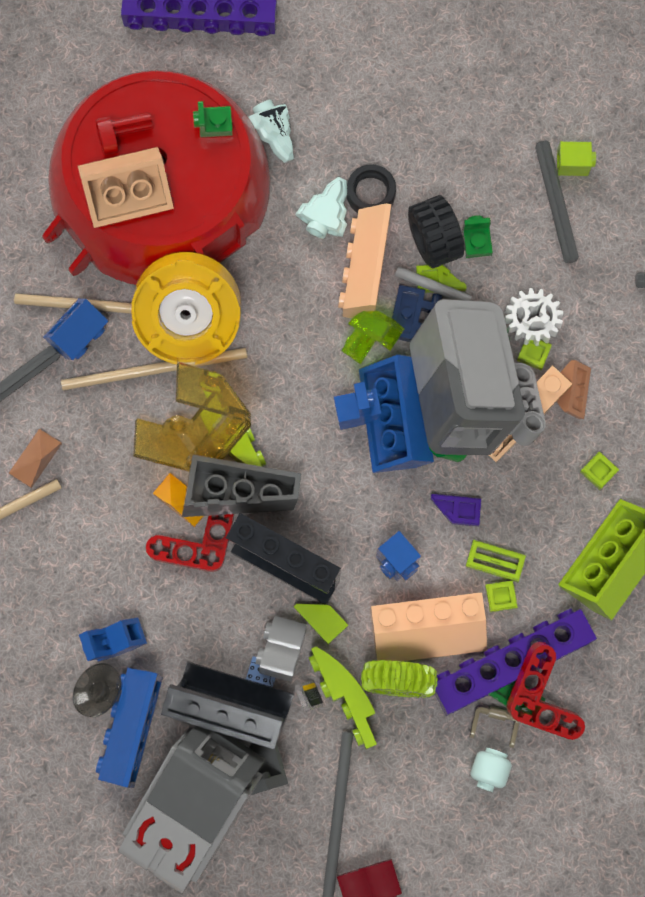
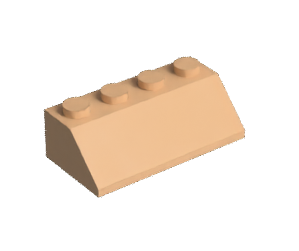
M381 204L359 209L358 218H352L350 233L355 234L354 243L348 242L346 258L351 259L350 268L344 267L342 283H347L346 293L340 292L338 308H343V317L374 321L391 204Z
M482 593L376 605L370 608L377 661L392 660L404 662L487 651L486 616Z

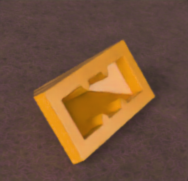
M169 473L153 492V495L182 517L187 486ZM204 516L182 518L193 527H196Z

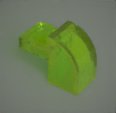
M363 311L354 316L348 323L355 330L347 338L341 351L361 365L374 343L391 351L405 328L380 311Z

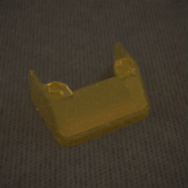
M179 362L176 373V402L199 408V410L192 419L175 415L168 418L163 425L137 418L135 420L133 457L188 472L193 455L223 460L251 427V413L223 375Z

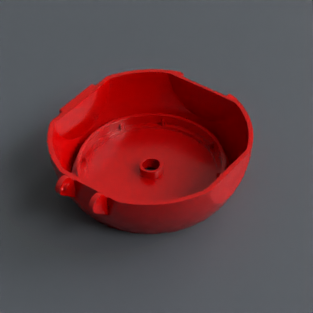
M152 70L131 73L109 81L95 89L74 108L58 133L53 146L48 175L50 201L56 218L43 233L42 238L46 243H51L65 229L82 249L68 269L72 276L80 274L88 267L89 262H92L103 274L133 285H137L140 276L148 266L156 260L173 253H198L221 263L246 245V238L260 228L267 211L270 196V174L266 151L260 136L250 119L234 100L222 90L197 77L173 71ZM198 101H203L204 108L231 106L232 136L200 137V127L194 128L193 111H198ZM146 113L151 115L153 129L115 136L118 153L103 154L95 119L110 117L111 120ZM158 147L161 156L167 160L164 168L174 209L94 228L78 166Z

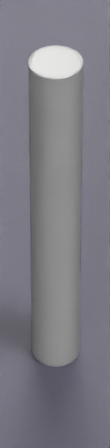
M400 266L395 273L396 277L452 300L471 301L472 299L471 295Z

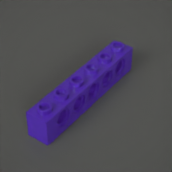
M122 0L121 17L123 25L133 30H139L144 27L153 28L157 31L178 29L182 32H192L193 30H201L209 34H215L220 31L230 32L233 35L255 33L258 36L275 34L277 0ZM146 9H154L152 12H144ZM172 10H179L176 14L169 13ZM198 11L205 12L202 15H195ZM225 12L230 13V15L225 17L220 16V14ZM247 14L256 15L252 18L245 17Z
M572 608L557 615L558 621L549 625L546 620L533 627L534 633L526 637L523 633H520L508 640L510 645L502 649L498 645L483 652L484 658L476 662L474 658L468 659L459 664L460 670L452 674L447 670L437 675L438 682L435 696L445 716L517 680L530 648V642L532 641L545 642L550 645L556 652V661L594 642L597 637L583 611L580 609L573 612ZM556 629H563L567 632V642H559L555 638L554 632ZM544 651L543 654L536 655L540 660L541 658L546 659L548 656ZM513 653L517 655L519 665L517 667L508 666L505 662L506 654ZM534 665L531 666V668H535L536 670L541 669L540 667H535ZM482 666L492 667L495 677L491 680L484 679L480 674V668ZM458 678H465L469 681L470 689L468 692L462 693L456 689L455 681Z

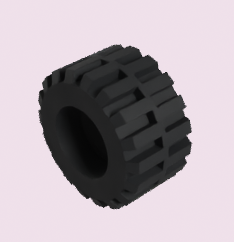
M442 195L409 206L408 221L413 239L421 257L430 268L434 269L464 256V239L459 222L452 207Z

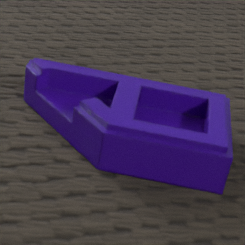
M431 494V501L451 524L479 527L480 498Z

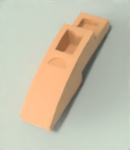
M553 365L537 381L544 415L573 385ZM508 435L495 452L489 456L497 462L517 442L513 439L512 435Z

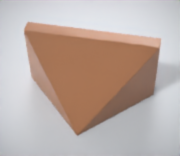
M571 360L560 373L573 385L556 402L565 413L578 419H584L591 368L576 360Z
M39 429L9 474L32 488L62 443Z

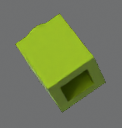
M560 141L557 149L558 176H588L591 168L596 165V152L592 151V142Z

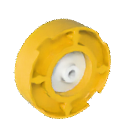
M192 252L166 255L148 266L137 282L131 304L132 326L141 344L161 360L172 364L195 362V365L208 362L222 354L231 345L237 334L241 314V296L238 286L230 272L219 262L208 256Z

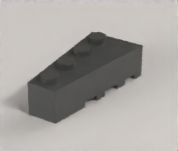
M193 455L182 517L294 510L299 496L301 473Z

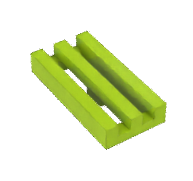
M473 540L465 567L519 582L526 555ZM479 548L519 560L518 565L476 553V549ZM475 558L478 560H482L488 563H492L498 566L515 570L516 572L515 574H512L479 563L473 562V560Z

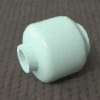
M487 747L485 751L477 753L470 773L471 777L478 781L476 787L489 792H493L494 787H505L512 767L511 762L507 760V754Z

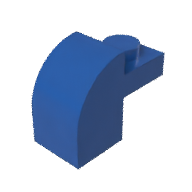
M365 382L354 384L355 393L334 397L340 430L368 424L381 416L382 413L376 388L366 390Z
M139 618L120 620L106 628L89 630L79 634L87 661H104L147 644Z

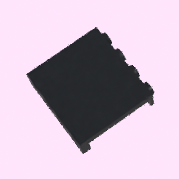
M239 513L226 536V539L235 543L231 554L324 605L328 604L340 583V567Z
M187 661L182 680L177 686L170 684L168 687L161 715L275 749L287 720L294 693Z

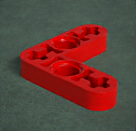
M235 514L224 515V519H229L228 523L222 520H212L213 516L219 518V515H209L202 544L155 535L147 541L146 552L152 560L207 572H216L222 568L229 543L226 536L233 525ZM214 526H222L225 529L226 534L222 539L214 540L211 538L210 531ZM158 541H161L163 547L171 549V543L176 544L172 552L173 559H169L170 554L165 551H160L159 555H155V551L151 549L152 545L155 546L158 544ZM190 547L193 551L192 558L188 561H181L177 556L180 548ZM197 549H203L201 551L203 556H210L211 552H215L216 558L220 559L219 562H214L213 566H208L207 560L199 559L200 564H194L198 557Z
M536 642L531 645L508 699L507 711L518 722L566 739H578L585 731L583 719L572 711L540 700L555 664L556 652L547 643ZM544 651L548 654L546 659L541 658L540 660L536 657L538 652L543 653ZM531 666L540 667L542 672L540 673L535 668H531ZM529 675H537L538 684L534 688H526L524 684L526 678ZM524 704L528 709L533 710L532 715L524 710H520L518 714V711L515 709L516 705ZM551 710L553 713L551 721L545 724L540 723L539 716L541 712ZM560 718L567 723L574 722L576 727L568 730L563 724L559 723Z

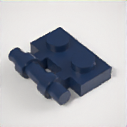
M399 285L388 338L410 342L422 325V323H419L421 311L427 312L429 315L435 304L443 299V296L433 294L431 302L423 300L425 290Z

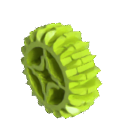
M368 661L364 664L361 673L362 688L364 690L388 696L407 698L431 697L435 694L438 678H436L437 671L433 667L403 661Z

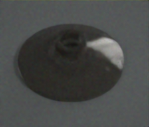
M106 663L95 664L86 669L78 678L73 690V703L76 710L86 717H98L106 713L115 704L120 694L121 677L116 668Z

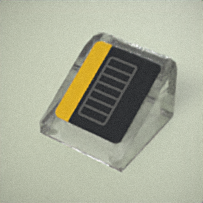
M314 680L295 686L296 694L304 712L309 713L324 706V701Z

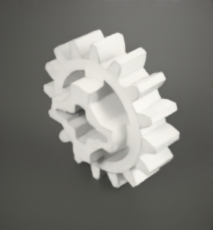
M529 288L528 295L519 291L518 299L515 297L511 298L510 305H507L505 311L507 314L505 316V323L510 324L508 327L509 333L516 332V341L522 337L525 338L524 345L533 340L535 346H538L540 339L545 343H549L550 335L553 337L557 336L558 329H561L563 323L560 320L562 319L563 311L558 310L559 301H551L552 294L545 297L543 296V289H540L538 294H534L533 289ZM516 313L518 314V318L521 319V324L517 320Z

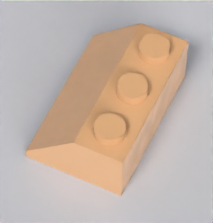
M158 147L78 166L94 228L174 209L162 156Z

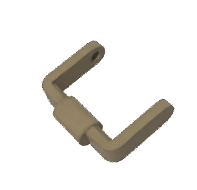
M490 706V709L477 708L474 713L469 737L474 738L479 713L498 720L505 721L507 719L514 721L509 747L514 748L519 722L508 714L505 709Z

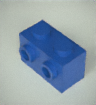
M78 298L43 338L65 359H79L87 351L86 345L92 339L96 340L104 333V326L108 320L87 299Z
M400 531L377 550L376 557L381 563L379 567L388 579L394 577L396 581H399L403 577L406 581L420 567L418 563L421 555Z

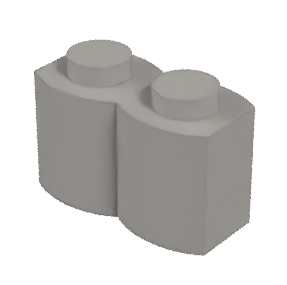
M277 616L274 617L273 623L267 622L263 636L264 639H268L265 649H259L255 663L260 665V674L289 682L292 681L306 633V624Z

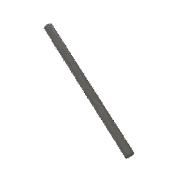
M342 732L322 897H334L353 741V733Z

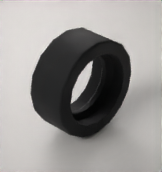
M369 164L357 168L350 175L347 182V201L357 214L359 209L381 204H391L392 207L396 197V182L386 168L376 164ZM366 178L381 180L387 190L385 198L377 204L362 202L356 195L358 183Z

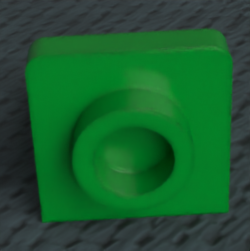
M198 101V111H193L194 128L200 127V137L232 136L231 106L204 108L203 101Z
M476 215L464 220L462 232L466 258L492 256L490 218Z

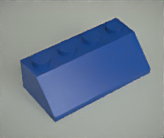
M395 355L359 369L360 383L365 382L366 390L376 388L382 413L378 419L366 424L372 473L412 469L433 463V453L430 451L427 442L412 357Z
M127 668L126 674H121L118 684V690H122L119 701H114L111 710V717L114 718L112 729L107 728L103 740V745H106L107 748L104 757H99L96 766V773L99 774L98 780L127 788L135 787L163 679L158 673Z

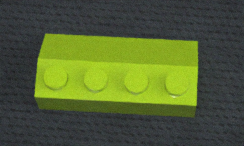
M620 499L558 584L560 588L590 610L610 620L615 617L645 574V509Z

